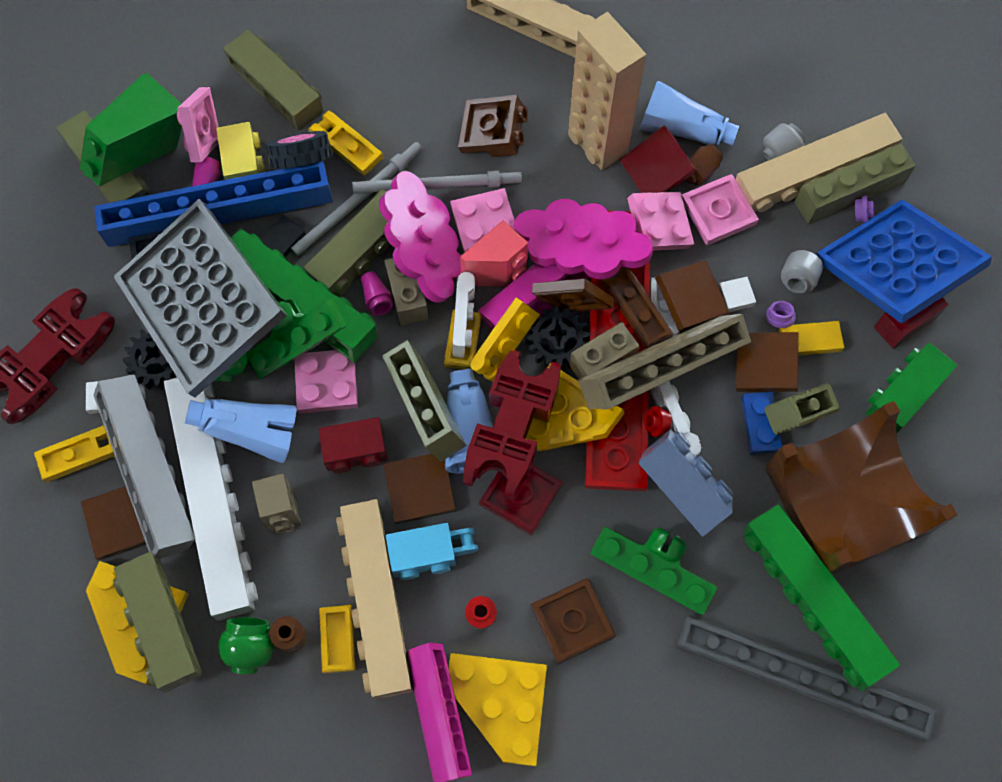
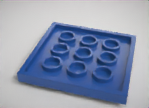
M903 199L816 253L821 259L823 267L900 323H904L990 266L992 256Z

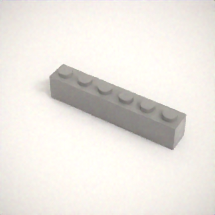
M134 374L98 381L93 396L149 552L162 558L189 550L195 541L192 520L187 518L185 498L181 492L177 491L174 483L176 480L175 471L172 465L167 464L164 456V442L161 437H157L154 429V415L152 411L147 410L143 386L141 384L138 385Z

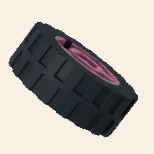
M310 131L288 135L266 143L270 166L275 169L305 166L332 156L328 135L325 131Z

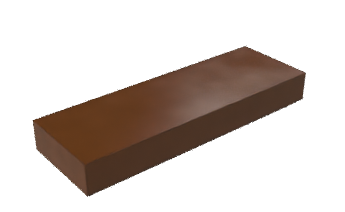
M621 266L614 276L600 280L608 293L614 297V302L645 349L673 337L674 333L630 268Z

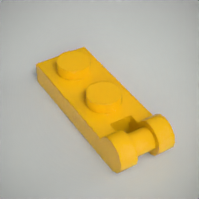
M329 110L322 116V120L318 124L314 123L308 128L309 132H327L331 150L363 176L383 159V153Z
M515 298L473 357L470 364L471 369L478 374H483L490 382H494L497 371L508 353L517 348L540 314L523 301Z
M104 425L34 452L42 480L47 483L115 457L110 441L109 445L101 447V440L108 439L109 441Z

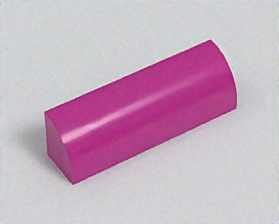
M535 263L482 306L478 312L492 331L514 299L518 298L540 314L539 317L541 318L542 310L546 309L549 311L553 306L532 294L533 283L576 279L587 280L590 276L584 271L576 274H566L560 271L556 264L542 266Z
M426 643L414 647L406 652L433 782H450L472 776L444 646L441 643Z

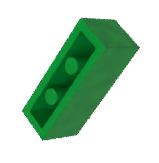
M929 342L922 350L915 347L904 360L908 363L906 368L902 371L897 367L886 380L890 384L885 391L879 387L868 400L872 406L865 412L867 416H870L887 403L896 402L901 411L896 421V434L958 366Z

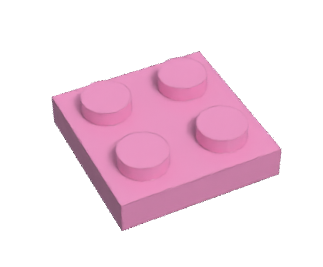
M199 87L178 106L177 118L183 128L185 136L184 147L189 153L190 162H202L219 144L216 130L219 126L210 87Z
M732 174L682 194L685 209L706 246L757 225L759 221Z
M505 188L450 201L464 253L502 220L514 229L515 220Z
M681 192L633 193L627 198L631 215L636 221V232L646 235L651 240L653 251L689 249L694 245Z
M337 350L304 353L295 359L296 402L299 414L358 408L355 363Z

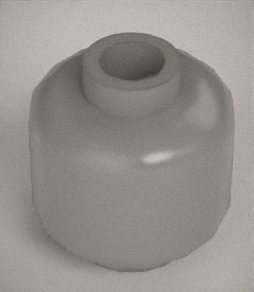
M780 123L764 137L763 146L765 150L762 153L769 161L803 147L805 136L793 123L789 125Z
M797 250L792 252L787 257L781 270L780 277L782 283L788 290L794 293L810 292L819 282L823 272V263L816 254L810 251Z

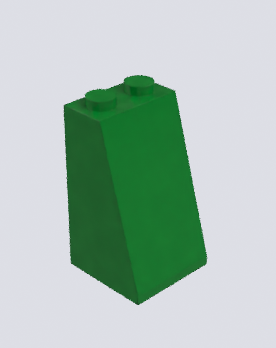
M148 73L142 74L86 126L79 169L82 170L86 177L92 179L100 187L177 149L182 125H180L177 118L178 106L181 103Z

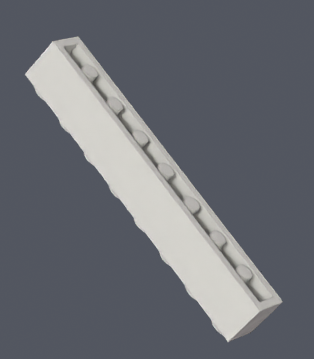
M178 378L166 380L164 385L210 614L213 618L220 621L255 611L254 601L258 600V594L254 582H249L247 571L252 569L248 552H243L241 541L245 540V534L241 522H236L235 511L239 510L235 493H230L228 483L232 482L233 478L229 465H224L222 454L227 453L225 442L204 433L203 429L198 431V426L185 424L190 400L204 403L205 399L215 398L213 386L210 384L194 398L186 392Z

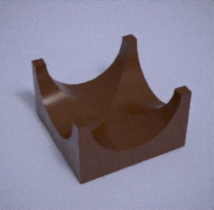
M895 401L883 405L867 418L828 438L801 447H794L792 442L780 447L765 467L792 523L832 575L930 534L958 516L952 504L941 505L928 497L910 474L897 441L896 421L901 411Z

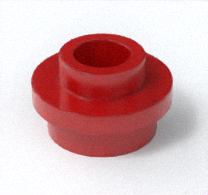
M653 406L646 414L644 423L651 436L660 437L670 430L672 419L668 410L660 406Z
M477 596L472 598L466 605L465 616L471 626L484 629L494 623L497 616V608L490 598ZM477 607H485L487 614L484 617L476 616L475 610Z

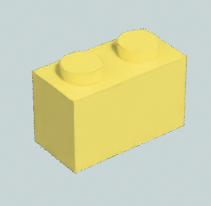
M250 122L216 128L225 180L266 172L262 155L258 156L257 149L262 148L258 132H253Z

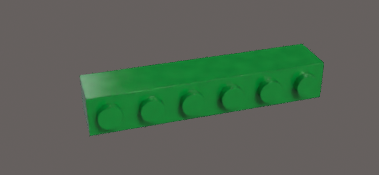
M240 229L231 237L277 302H287V300L292 299L297 303L302 314L305 315L324 301L334 299L347 327L326 339L324 342L355 363L377 339L376 323L368 314H361L356 311L347 299L335 296L323 282L319 280L316 282L310 278L301 266H293L286 261L281 252L276 249L271 250L265 246L257 235L253 233L250 235L243 229Z
M779 504L747 524L743 532L747 546L753 552L757 551L764 560L763 566L772 578H777L784 587L782 591L786 599L792 605L796 604L804 614L802 615L804 623L812 632L816 631L824 641L822 643L824 650L833 660H838L844 669L843 675L852 687H857L862 692L901 666Z

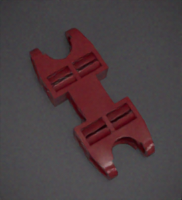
M74 288L66 291L54 299L32 320L41 331L20 352L16 353L8 345L0 351V393L9 391L8 399L5 401L7 405L3 408L1 417L8 424L19 423L37 411L58 390L49 379L71 357L80 365H83L104 344L112 332L115 319L108 312H102L96 317L91 316L88 319L79 320L80 314L83 311L81 308L87 300L86 294L80 289ZM4 358L7 362L4 363L1 359ZM13 366L17 371L15 372L10 367ZM32 382L36 387L33 388L29 383Z
M511 350L497 371L489 392L490 405L500 409L492 428L477 423L467 449L463 474V484L472 487L476 478L480 479L485 472L491 470L501 472L507 481L504 497L511 500L517 497L526 483L537 455V442L526 439L533 418L548 423L557 399L561 364L552 362L550 368H546L540 375L528 376L520 369L519 364L522 353L517 350Z

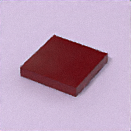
M665 125L620 159L641 193L670 192L697 171Z
M533 465L521 491L514 500L504 497L507 481L506 477L498 471L479 501V505L532 536L562 487L563 482Z

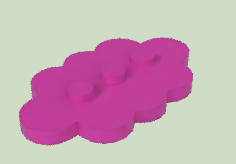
M402 171L392 179L391 189L380 197L379 209L382 216L387 220L384 233L389 243L395 248L393 258L400 272L409 278L417 279L419 288L425 297L433 302H444L453 294L454 281L458 279V275L461 273V255L456 251L459 245L458 236L452 227L448 225L450 215L444 203L437 197L428 195L423 182L415 174Z
M559 199L550 203L545 211L527 210L519 214L514 221L515 231L528 242L530 259L542 266L556 264L559 270L566 274H576L584 271L594 279H607L614 276L621 266L626 268L642 267L652 258L653 247L651 240L646 235L636 232L635 218L625 211L608 213L604 206L597 203L580 206L571 199Z

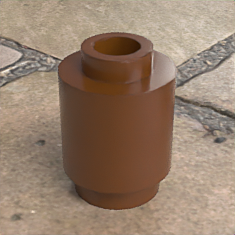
M711 144L697 149L689 157L697 171L685 181L689 184L701 185L720 167V162L723 160L721 152Z
M280 617L270 628L271 642L283 652L295 653L301 650L307 641L305 627L293 617ZM291 629V635L288 638H283L284 633Z

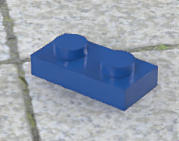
M773 392L743 394L741 402L750 455L776 453L782 447L781 436L773 432L765 413V406L775 403Z

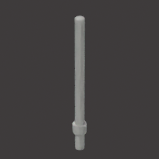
M415 142L402 154L397 153L389 160L390 164L370 181L389 180L396 173L404 171L409 166L408 163L423 151L422 146ZM373 192L353 194L290 248L297 257L300 256Z
M499 170L487 171V174L419 179L423 182L426 189L488 185V188L500 187V184L522 183L521 172L499 173ZM392 180L352 182L353 194L380 192L382 189L389 191Z

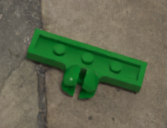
M292 299L287 300V302H278L287 316L271 329V336L248 352V359L259 380L270 376L347 327L334 299L324 301L305 315L302 314L297 303Z
M604 526L590 553L591 555L703 616L718 586L680 565V560L686 550V542L682 538L675 535L669 548L665 550L662 546L670 532L666 529H654L648 541L644 544H639Z

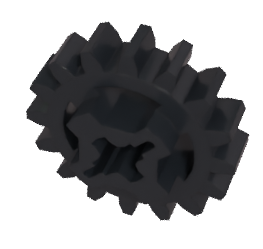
M554 306L553 313L550 314L546 309L542 310V318L538 317L534 325L527 332L529 335L526 336L525 341L526 344L530 345L528 347L529 355L537 354L535 363L538 364L544 360L546 368L552 362L560 363L561 368L562 364L566 363L571 368V353L585 345L590 339V333L585 332L587 323H578L580 319L579 313L573 317L570 316V308H566L563 313H559L558 306ZM556 330L558 331V336L561 340L560 347H558L555 338ZM568 348H573L568 353H565Z
M141 329V337L139 339L135 337L130 338L134 345L124 348L126 353L130 355L123 358V362L128 366L126 372L129 375H135L138 385L143 383L150 390L153 384H155L159 390H163L164 381L176 377V374L151 335Z

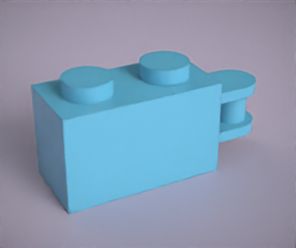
M448 523L387 534L386 541L394 578L400 577L401 580L405 581L418 578L421 572L431 571L432 574H442L450 571L451 566H456L455 556L470 554L479 550L478 545L474 544L473 539L475 529L465 528L449 531ZM461 538L462 547L453 548L451 540Z

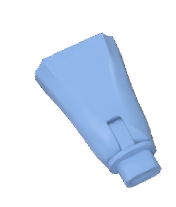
M657 81L640 130L655 133L665 125L673 136L703 144L719 145L720 142L733 145L739 126L729 123V118L726 117L724 120V116L694 102L666 84Z
M472 369L458 370L450 373L451 383L448 385L447 407L467 445L445 459V470L454 474L464 473L467 449L477 423L491 428L494 425L484 393L479 385V381L475 380Z
M205 399L204 403L190 400L185 424L198 426V431L203 429L204 433L212 437L241 446L283 464L289 452L292 432L290 431L294 426L297 408L294 405L246 403L224 399Z

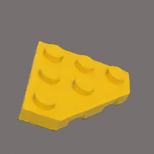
M561 370L557 399L548 423L533 418L526 439L537 442L538 452L607 438L625 413L617 405L609 409H588L579 381Z
M99 561L87 586L86 593L115 672L149 685L150 683L146 675V669L149 668L145 656L142 657L137 650L135 638L138 637L135 626L131 627L125 617L124 609L127 608L124 596H119L113 580L117 578L114 571L115 566ZM170 586L181 613L189 594Z
M450 653L449 673L455 699L502 762L536 767L547 665Z

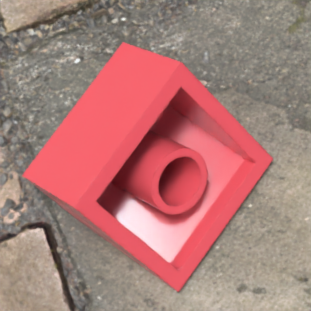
M502 220L460 257L461 273L463 271L471 272L475 276V286L507 287L512 281L527 271L528 242Z

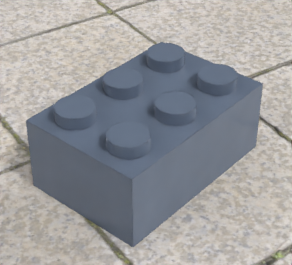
M670 429L642 453L639 465L703 537L733 513V498L731 497L733 492L723 480L720 479L717 482L710 473L712 468L702 456L696 458L689 449L691 444L681 432L675 434Z

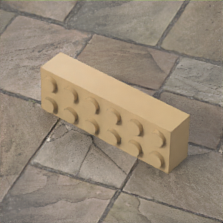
M608 12L578 30L568 135L572 142L576 145L579 144L585 151L587 159L592 164H596L601 171L628 154L647 55Z

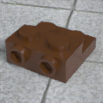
M517 95L466 100L458 144L459 150L462 153L488 151L491 157L517 155L518 147L524 145V133L521 128L522 123L528 121L527 107L522 104Z

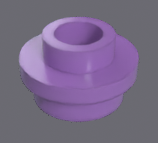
M867 195L862 196V199H855L856 222L865 223L869 218L875 217L874 201H868Z
M776 301L766 311V320L774 327H790L796 319L794 307L786 301Z

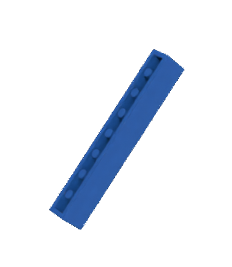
M319 161L305 166L278 169L94 206L97 232L106 245L112 247L129 243V237L165 230L198 199L207 205L220 224L331 203L333 200L324 162Z

